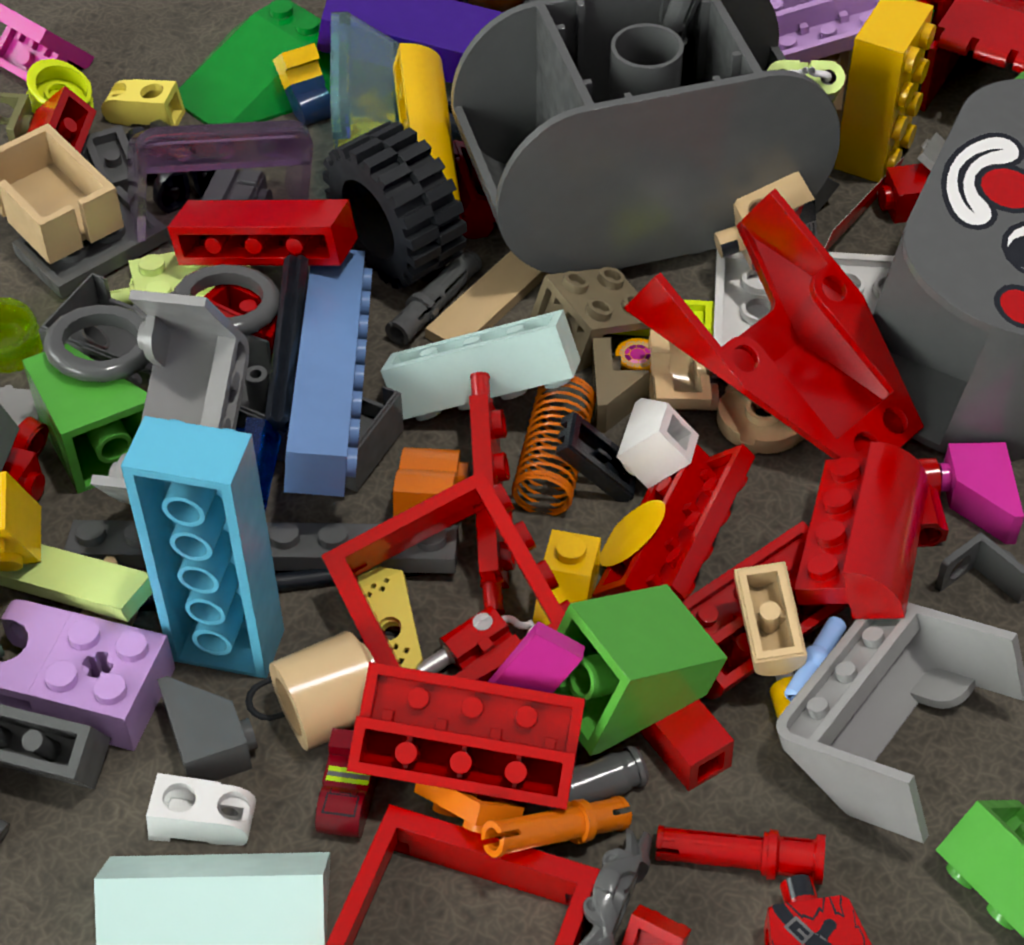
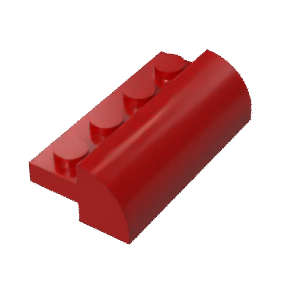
M871 442L867 458L843 457L825 461L794 587L798 605L849 604L853 619L905 618L929 487L923 466L912 454L895 445Z
M696 444L691 464L649 488L640 504L642 505L651 500H661L664 502L665 514L658 529L635 554L623 562L605 569L592 596L599 598L668 584L681 601L687 599L694 591V580L702 564L713 552L712 544L720 528L731 515L729 509L737 493L747 483L748 477L746 475L755 455L744 444H740L709 457Z
M801 521L682 601L728 657L708 694L704 696L705 698H719L755 672L735 585L734 569L785 561L803 638L826 623L829 617L836 616L850 606L849 604L798 605L794 587L809 526L804 521Z
M369 662L360 715L356 716L346 771L567 810L586 699Z

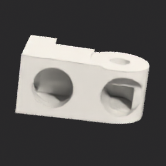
M157 773L146 814L148 839L170 842L171 838L216 845L243 846L248 841L256 798L248 790L233 785L221 784L218 781Z

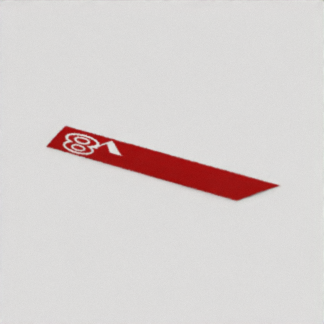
M903 158L894 167L901 166ZM885 176L833 229L824 247L826 250L878 198V189L884 185Z

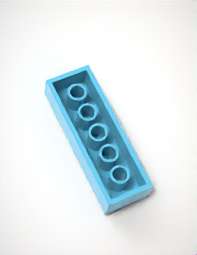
M144 416L121 464V469L162 633L168 636L173 660L175 662L266 679L269 673V665L274 660L285 629L252 434L238 432L229 428L220 429L190 424L176 419L167 420Z

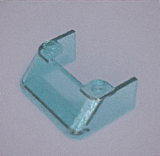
M348 11L331 12L330 109L334 149L390 121L391 124L399 122L393 75V64L399 42Z

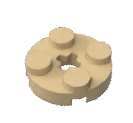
M729 384L725 388V394L719 398L717 424L720 431L731 443L737 446L744 444L753 454L783 452L796 446L804 439L774 416L761 417L756 415V410L762 408Z

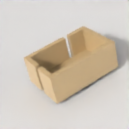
M48 123L0 146V214L3 217H7L8 223L49 264L84 248L82 241L86 239L92 244L124 227L116 187Z

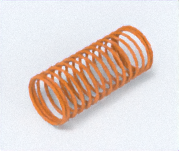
M574 376L570 382L582 386L586 391L572 384H565L561 387H570L580 391L587 397L590 404L579 395L568 391H552L543 394L548 389L544 385L538 386L521 457L519 458V465L517 466V473L515 474V481L512 486V497L515 502L528 512H537L533 510V508L537 507L521 499L517 489L527 500L531 502L539 501L524 493L519 484L521 483L533 494L541 493L531 489L525 484V480H528L535 486L543 485L532 479L548 480L560 486L554 487L556 490L565 491L561 495H552L556 499L568 497L560 503H551L550 505L554 507H561L548 509L552 511L548 514L552 516L559 515L567 511L572 505L579 472L561 457L550 454L542 449L556 450L557 448L543 441L562 444L558 438L545 434H559L560 432L547 425L563 427L560 422H555L549 418H562L565 416L560 415L556 411L564 410L570 413L574 411L566 407L551 406L549 403L564 402L574 405L580 409V411L575 412L590 423L596 403V394L592 386L579 377ZM555 394L569 395L583 402L586 408L568 399L554 398L545 400L544 398ZM543 426L546 430H541L539 427ZM541 434L545 438H539L537 435ZM539 442L543 446H537L535 443ZM538 450L541 454H535L533 451ZM540 457L554 458L564 463L560 465L564 467L569 466L570 469L566 470L562 466L548 462ZM536 458L540 462H534L531 459ZM539 465L551 466L559 470H562L558 471V473L562 475L567 474L568 477L564 478L560 474L547 471V469ZM534 466L539 470H532L530 467Z

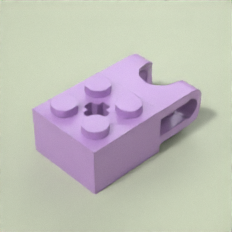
M16 599L11 601L1 617V622L6 636L12 645L23 650L12 659L4 662L0 661V704L92 726L111 738L109 745L134 751L161 698L157 679L165 676L171 677L175 670L168 636L26 600Z

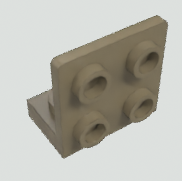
M612 267L545 275L530 315L531 318L564 310L581 359L576 372L592 365L593 338H602L606 334L650 329L623 309L638 292L627 281L622 272Z

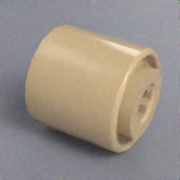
M344 631L275 660L269 665L272 684L281 709L301 747L306 751L329 742L332 728L354 730L356 716L360 715L369 662H375L365 644L360 642L351 632Z

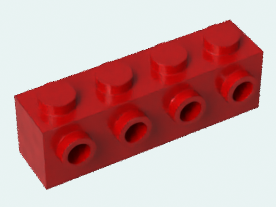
M349 199L188 200L167 227L179 265L283 266L284 259L288 255L299 256L302 254L308 259V266H341L358 239Z

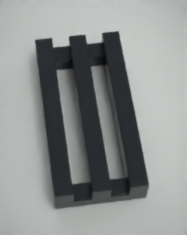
M575 411L562 417L561 425L565 429L559 432L558 439L562 444L557 446L556 454L618 502L632 500L634 498L636 476L629 474L617 458L620 447Z

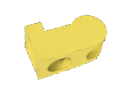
M119 80L114 83L101 107L102 114L109 123L131 126L132 124L150 125L151 122L160 119L175 130L186 112L177 82L167 80Z

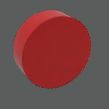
M30 416L19 424L18 427L20 429L12 447L36 452L38 458L47 442L49 430L47 424Z

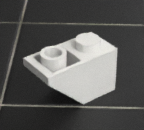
M641 398L634 404L617 458L629 474L636 476L649 489L691 464L699 434L669 403Z

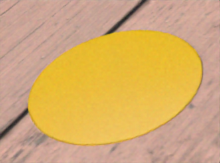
M651 500L627 514L611 532L600 553V564L604 567L614 566L635 554L652 537L661 524L665 514L664 502L661 500Z

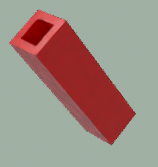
M700 699L640 731L688 792L732 766L734 739Z

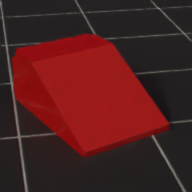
M955 0L938 24L935 40L928 50L927 59L930 60L921 86L920 92L923 93V99L919 110L925 111L961 55L966 56L969 50L974 51L973 59L1005 68L1009 62L1013 64L1012 71L1017 73L1024 71V0Z

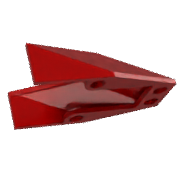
M776 188L736 225L771 304L770 312L740 336L732 338L721 347L661 272L623 308L833 459L843 457L867 458L871 442H882L902 447L924 427L863 294Z

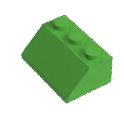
M977 800L936 848V851L948 862L946 870L953 879L968 889L974 888L988 902L986 906L988 913L1003 927L1009 930L1015 929L1024 938V805L1019 800Z

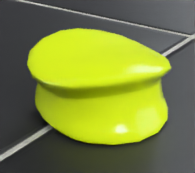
M46 59L32 64L28 70L26 78L28 91L26 94H29L34 114L36 109L64 86L94 108L91 82L73 65L57 59Z

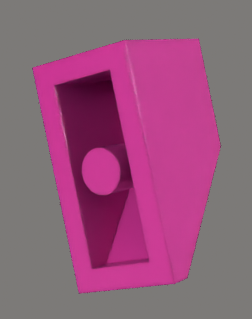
M1006 442L948 443L944 463H939L941 472V492H946L949 508L1003 543L1016 544L1024 513Z

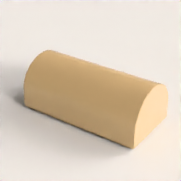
M786 562L734 569L735 585L755 673L762 676H779L800 669L807 661V652Z

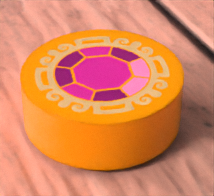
M631 338L618 345L615 356H621V370H649L651 373L650 349H648L649 340Z

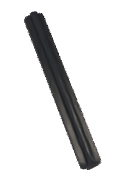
M290 254L284 259L265 412L266 428L271 432L281 431L285 433L289 430L309 274L308 259L302 254L299 256Z

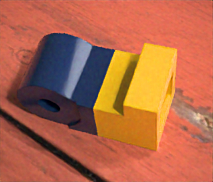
M315 43L281 53L273 59L293 113L303 127L334 117L333 102L325 87L326 82L318 63L320 56Z

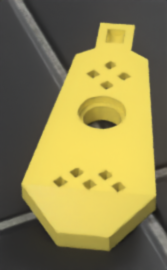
M380 566L357 576L383 630L385 631L390 626L400 627L399 635L389 640L399 662L403 660L401 666L417 670L423 662L404 572Z

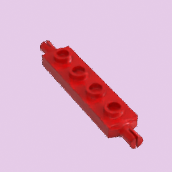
M475 372L470 375L472 396H469L473 475L483 470L492 487L499 483L503 485L504 481H509L510 479L507 455L505 452H501L500 439L507 437L505 415L502 409H495L493 399L490 398L489 374L486 372ZM486 508L476 512L478 564L481 577L480 587L483 589L484 609L491 605L502 616L505 613L502 589L509 588L508 571L515 570L516 561ZM512 511L508 512V515L513 522Z

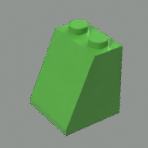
M66 343L64 345L65 349L71 352L74 356L86 360H93L92 358L88 357L87 355L70 346L69 344ZM45 352L23 359V366L39 420L47 424L49 430L48 438L77 494L95 488L90 484L92 474L108 476L111 465L114 462H118L122 454L128 452L141 424L147 392L125 378L109 382H87L66 376L49 363Z
M668 584L569 604L557 631L584 645L583 660L554 693L586 699L579 741L589 755L592 756L605 751L706 696L728 657Z

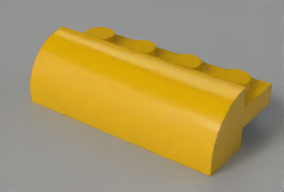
M399 43L393 64L399 122L403 123L404 130L410 127L417 132L418 142L425 139L432 147L430 155L434 159L438 157L441 159L446 167L442 170L447 180L452 178L457 190L453 191L455 200L461 201L442 59L436 51L429 47L412 43Z

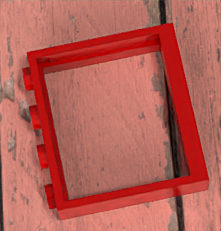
M483 470L321 555L365 646L369 649L376 663L402 667L357 575L484 508L489 513L548 618L550 624L547 626L557 631L570 602L565 600L560 604L558 603L552 590L558 588L559 585L545 559L536 564L529 552L537 548L530 532L523 521L513 524L508 512L514 510V506L501 483L492 487ZM524 638L453 676L487 682Z
M389 804L326 945H353L394 851L569 905L555 945H579L582 942L589 923L583 912V903L588 897L592 896L594 883L600 869L533 848L492 858L486 853L483 846L499 842L501 838L495 837L481 840L480 833Z

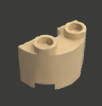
M650 330L648 349H650L651 354L649 399L667 402L674 410L716 411L719 402V390L717 383H710V376H713V373L654 330Z

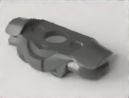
M626 828V839L623 848H615L604 854L602 869L594 883L593 894L583 903L584 915L593 924V928L579 945H614L615 936L636 884L647 875L650 868L649 857L652 838L648 832L643 831L637 840L633 831Z

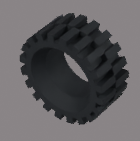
M389 121L331 150L323 163L327 170L323 171V181L329 185V188L325 189L327 199H349L358 236L353 245V250L365 251L366 267L372 268V272L377 271L379 278L385 284L391 282L392 288L399 289L411 285L459 258L463 254L461 250L466 247L467 239L462 235L467 232V222L459 216L464 212L462 202L455 200L453 191L457 190L452 178L447 180L442 170L446 167L439 157L434 159L430 155L432 147L425 139L418 142L417 132L409 127L404 130L403 123L394 122L391 124Z

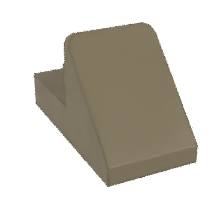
M611 337L593 338L592 378L593 390L596 394L594 406L596 429L601 433H606L632 412L636 401L641 398L649 399L650 372L649 370H621V356H612Z

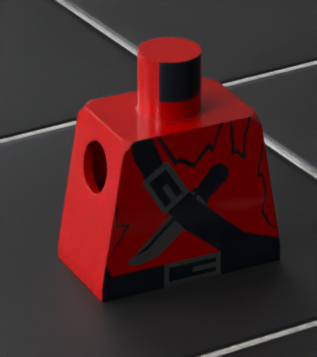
M805 874L794 875L781 882L780 889L784 903L774 904L767 910L764 925L765 945H872L847 897L837 895L818 898L813 878Z

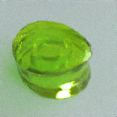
M10 297L0 298V373L23 370V359L43 351L38 330L40 326L37 324L35 315L26 304Z

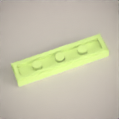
M41 544V562L23 564V568L17 571H0L1 586L126 622L134 616L152 595L147 572Z

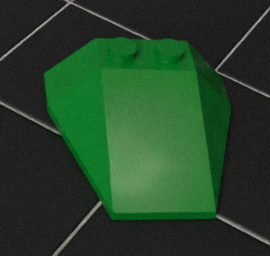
M274 0L253 13L233 28L179 87L185 111L221 136L250 127V124L254 121L262 123L292 113L293 110L273 59L281 53L315 43L317 48L321 19L291 0ZM318 51L320 56L318 63L326 82L325 87L331 99L337 98L365 80V75L354 59Z

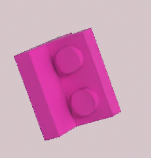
M0 3V22L7 25L0 37L1 67L26 81L28 70L32 64L40 60L57 59L64 62L69 60L84 69L91 65L94 56Z

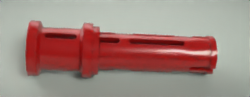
M659 825L655 860L761 871V876H765L766 880H775L777 875L794 876L805 874L813 878L814 885H822L826 835L817 834L815 839L781 836L779 830L770 829V832L764 831V837Z

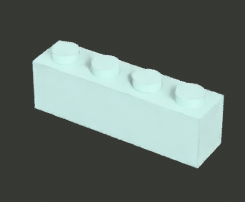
M562 309L392 353L382 367L381 374L386 387L401 393L403 420L415 417L416 420L423 421L437 416L442 410L458 407L459 410H469V396H472L470 375L475 372H486L489 374L490 398L501 396V399L509 400L523 395L530 388L544 385L546 389H554L567 384L571 378H574L581 359L565 312Z

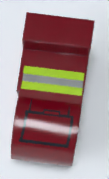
M332 728L328 744L329 756L316 808L315 828L317 833L362 838L378 777L346 771L354 730Z

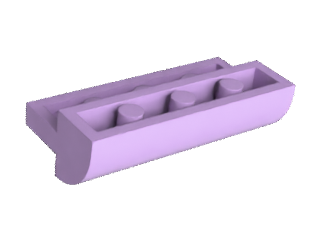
M769 0L777 16L779 48L787 60H800V62H811V60H819L830 55L853 50L855 37L880 0Z

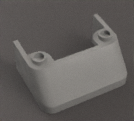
M130 290L129 300L146 314V320L140 324L138 329V346L140 350L144 351L146 359L153 364L141 422L144 416L167 420L176 419L185 423L220 429L229 428L236 430L249 363V344L246 336L207 297ZM124 453L120 456L118 462H114L111 465L108 476L92 474L90 484L117 501L130 504L121 469V464L127 454Z
M909 602L905 618L856 619L779 716L776 729L781 746L845 814L924 843L929 834L915 776L875 761L918 703L940 709L955 707L963 703L975 687L1024 701V666L1018 634Z

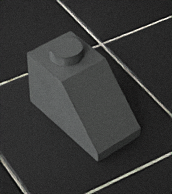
M169 676L157 679L165 711L187 777L217 781L253 769L249 751L258 748L255 734L249 718L239 721L232 700Z

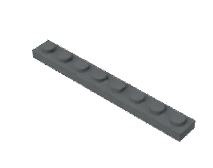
M73 520L64 550L104 560L106 556H114L118 565L133 569H146L135 521ZM267 522L274 570L327 569L321 557L322 554L379 524ZM452 525L372 567L367 572L381 566L402 570L404 573H456L459 546L458 525Z

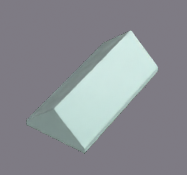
M330 852L110 856L94 878L96 945H326Z

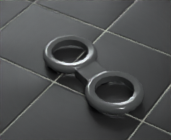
M220 264L200 268L186 275L174 288V291L170 292V294L196 296L198 292L208 287L222 284L238 285L252 290L262 300L258 307L245 315L227 317L245 336L254 334L269 326L278 314L280 292L274 281L260 271L242 265ZM135 304L132 305L133 310L117 305H92L76 308L60 316L47 329L43 349L49 363L66 376L87 382H109L127 378L144 369L150 362L146 359L144 351L140 350L138 342L130 352L118 358L104 361L86 360L74 356L65 349L64 345L72 334L84 328L98 325L115 326L125 329L137 339L139 326L146 320V314Z

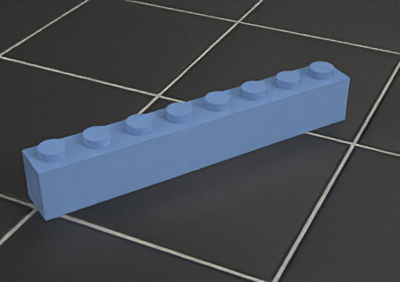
M350 250L341 266H310L286 446L284 492L344 497L346 477L356 478L373 270L372 268H364L365 251Z

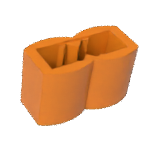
M404 447L401 453L399 469L394 480L393 517L468 478L470 475L469 462H461V450Z

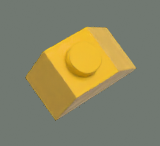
M552 529L544 559L559 585L558 588L552 590L559 604L565 600L574 603L593 598L592 594L595 590L600 571V537ZM536 599L533 615L534 624L538 621L545 625L550 624Z

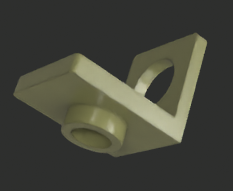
M0 92V103L8 104L14 109L10 118L0 115V124L7 125L6 132L10 142L27 133L34 114L29 94Z

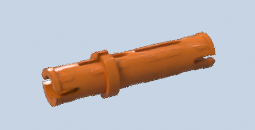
M612 796L609 799L590 803L585 799H576L568 802L567 810L553 809L514 818L487 821L481 830V840L501 837L499 842L483 846L486 853L492 858L566 841L582 844L592 841L597 834L626 830L632 822V812L619 815L613 814L614 810L630 807L628 801L622 796Z

